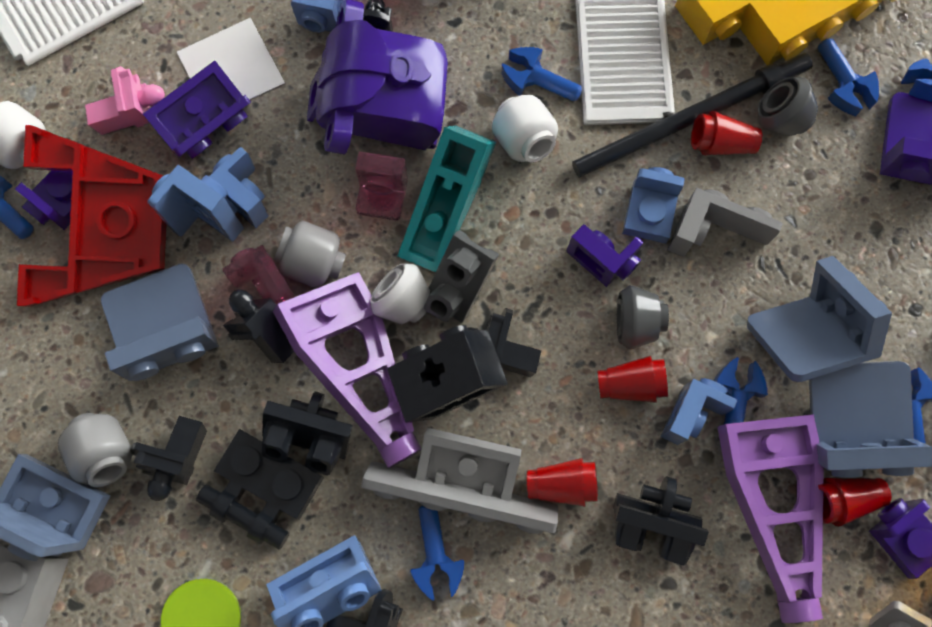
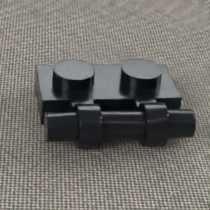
M239 429L214 469V472L230 480L222 492L207 484L204 485L196 497V502L210 509L209 515L223 523L229 520L248 531L247 537L258 544H262L265 541L280 550L290 532L275 524L282 511L300 520L324 477L290 457L286 461L281 462L264 458L261 455L262 441ZM246 490L267 502L260 514L238 503Z

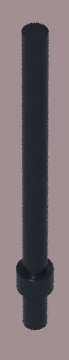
M803 53L779 65L771 63L756 70L755 76L572 161L573 169L580 178L693 125L695 119L701 113L721 112L761 92L765 94L778 81L788 77H795L812 69V59L807 53Z

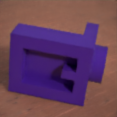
M51 170L32 191L21 182L15 188L16 191L27 199L21 207L41 224L45 225L51 219L65 230L70 225L73 171Z
M583 224L571 236L566 252L607 287L617 276L624 281L642 261L636 255L644 242L636 236L618 254L614 250L615 247L612 241L605 234L597 230L592 231Z
M898 498L892 501L889 506L879 511L877 516L881 521L872 527L869 532L908 579H917L932 566V523L924 515L930 509V506L924 499L904 501L902 498Z

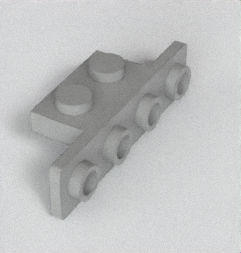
M428 427L424 435L417 471L396 466L388 468L386 464L371 462L362 480V488L373 490L375 495L384 499H398L402 497L415 500L431 510L444 511L453 509L468 513L471 518L481 522L499 520L516 524L520 530L532 534H540L544 531L555 533L558 524V505L512 494L522 449Z

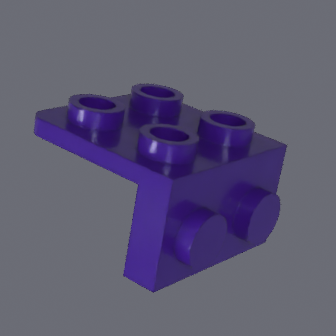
M904 92L894 94L889 100L880 166L881 175L932 185L931 101L919 99Z

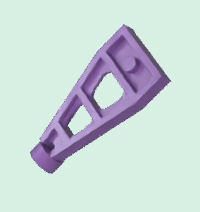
M360 273L352 274L277 304L273 313L296 355L375 443L387 467H393L421 451L422 448L413 434L414 427L412 422H405L387 368L395 365V360L383 318L373 314L370 303L372 295ZM350 329L359 331L363 336L368 354L366 364L354 370L342 368L326 351V339ZM371 375L379 377L388 398L387 407L377 412L368 410L353 388L354 383ZM398 432L399 439L392 442L390 434Z
M814 414L718 426L726 476L776 591L781 622L800 623L823 619L819 600L822 597L823 491L819 490L818 485L823 484L824 467L819 465L816 444L820 442ZM788 468L795 474L797 479V500L791 511L776 513L767 506L758 485V477L764 470ZM795 522L801 528L803 557L799 562L788 564L780 556L773 531L778 524ZM801 589V597L796 598L795 592Z

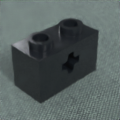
M467 325L450 328L439 335L440 342L430 347L428 344L413 347L402 353L403 361L387 368L406 423L432 420L508 385L488 330H468Z

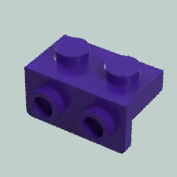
M214 60L144 112L143 116L178 159L185 153L193 159L213 144L208 137L211 133L221 126L229 132L245 120L248 115L243 109L251 101L246 95L243 96Z

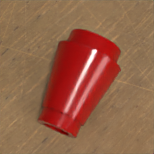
M711 111L708 114L701 113L695 119L691 132V146L695 150H700L704 156L756 154L760 149L763 133L761 128L753 127L747 123Z
M651 356L607 368V370L597 371L600 399L610 398L657 403V398L668 397L664 359L652 360Z
M583 458L540 467L535 470H527L528 498L586 507V502H598L596 463L584 462Z
M824 478L823 484L818 485L819 490L823 491V523H831L837 527L843 526L882 507L889 506L892 499L889 485L882 478Z

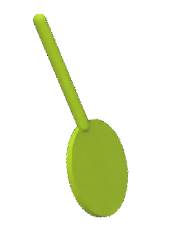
M195 579L180 585L171 593L164 604L160 623L161 627H240L241 610L236 596L226 585L212 579Z

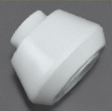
M399 264L385 275L373 291L370 298L372 312L378 317L399 324H404L408 321L415 323L427 312L424 305L430 295V289L416 265Z

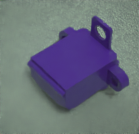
M342 0L336 27L326 38L322 62L311 81L307 121L313 122L316 118L317 123L322 128H325V151L345 155L348 151L352 135L425 151L436 148L437 138L441 134L444 117L448 67L447 55L443 45L422 37L376 29L367 21H363L364 4L362 2Z

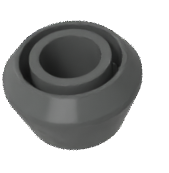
M788 77L771 86L763 95L758 105L759 124L764 129L785 136L802 134L809 130L814 124L818 112V104L811 83L802 77Z
M629 285L619 292L617 301V336L620 344L632 350L657 341L660 332H667L669 324L668 305L660 304L657 294L633 285Z

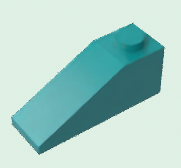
M456 125L444 127L397 257L433 272L437 271L452 236L460 230L479 189L495 148V141Z

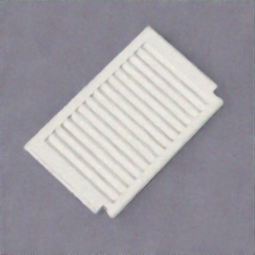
M0 0V36L13 58L18 61L23 59L24 63L30 66L144 4V0Z
M575 0L584 125L648 124L662 120L663 116L675 114L665 1Z

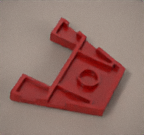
M25 125L23 167L31 170L73 172L68 266L19 264L17 306L32 307L164 270L167 224L148 204V199L152 195L154 185L163 175L36 126Z

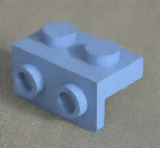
M179 164L170 174L162 176L156 182L152 195L148 199V204L168 227L180 237L185 234L197 218L203 220L232 242L244 229L235 215L238 208L226 198L228 192L211 177L205 175L200 180Z
M355 535L266 584L275 610L271 612V617L277 627H322L323 624L346 611L359 609L368 602L370 597L382 591L365 551Z

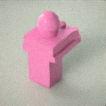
M120 66L111 70L115 96L85 105L88 125L101 135L133 125L138 128L149 123L143 116V113L150 109V106H154L165 97V93L160 86L154 84L146 85V83L140 84L137 74L132 75L130 69H124Z

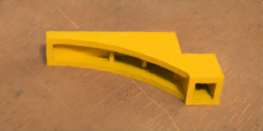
M677 0L675 7L702 45L717 37L720 40L727 39L740 28L766 65H769L782 57L785 61L796 57L808 46L809 42L818 37L821 41L830 38L843 27L846 21L852 18L856 21L864 19L884 0Z

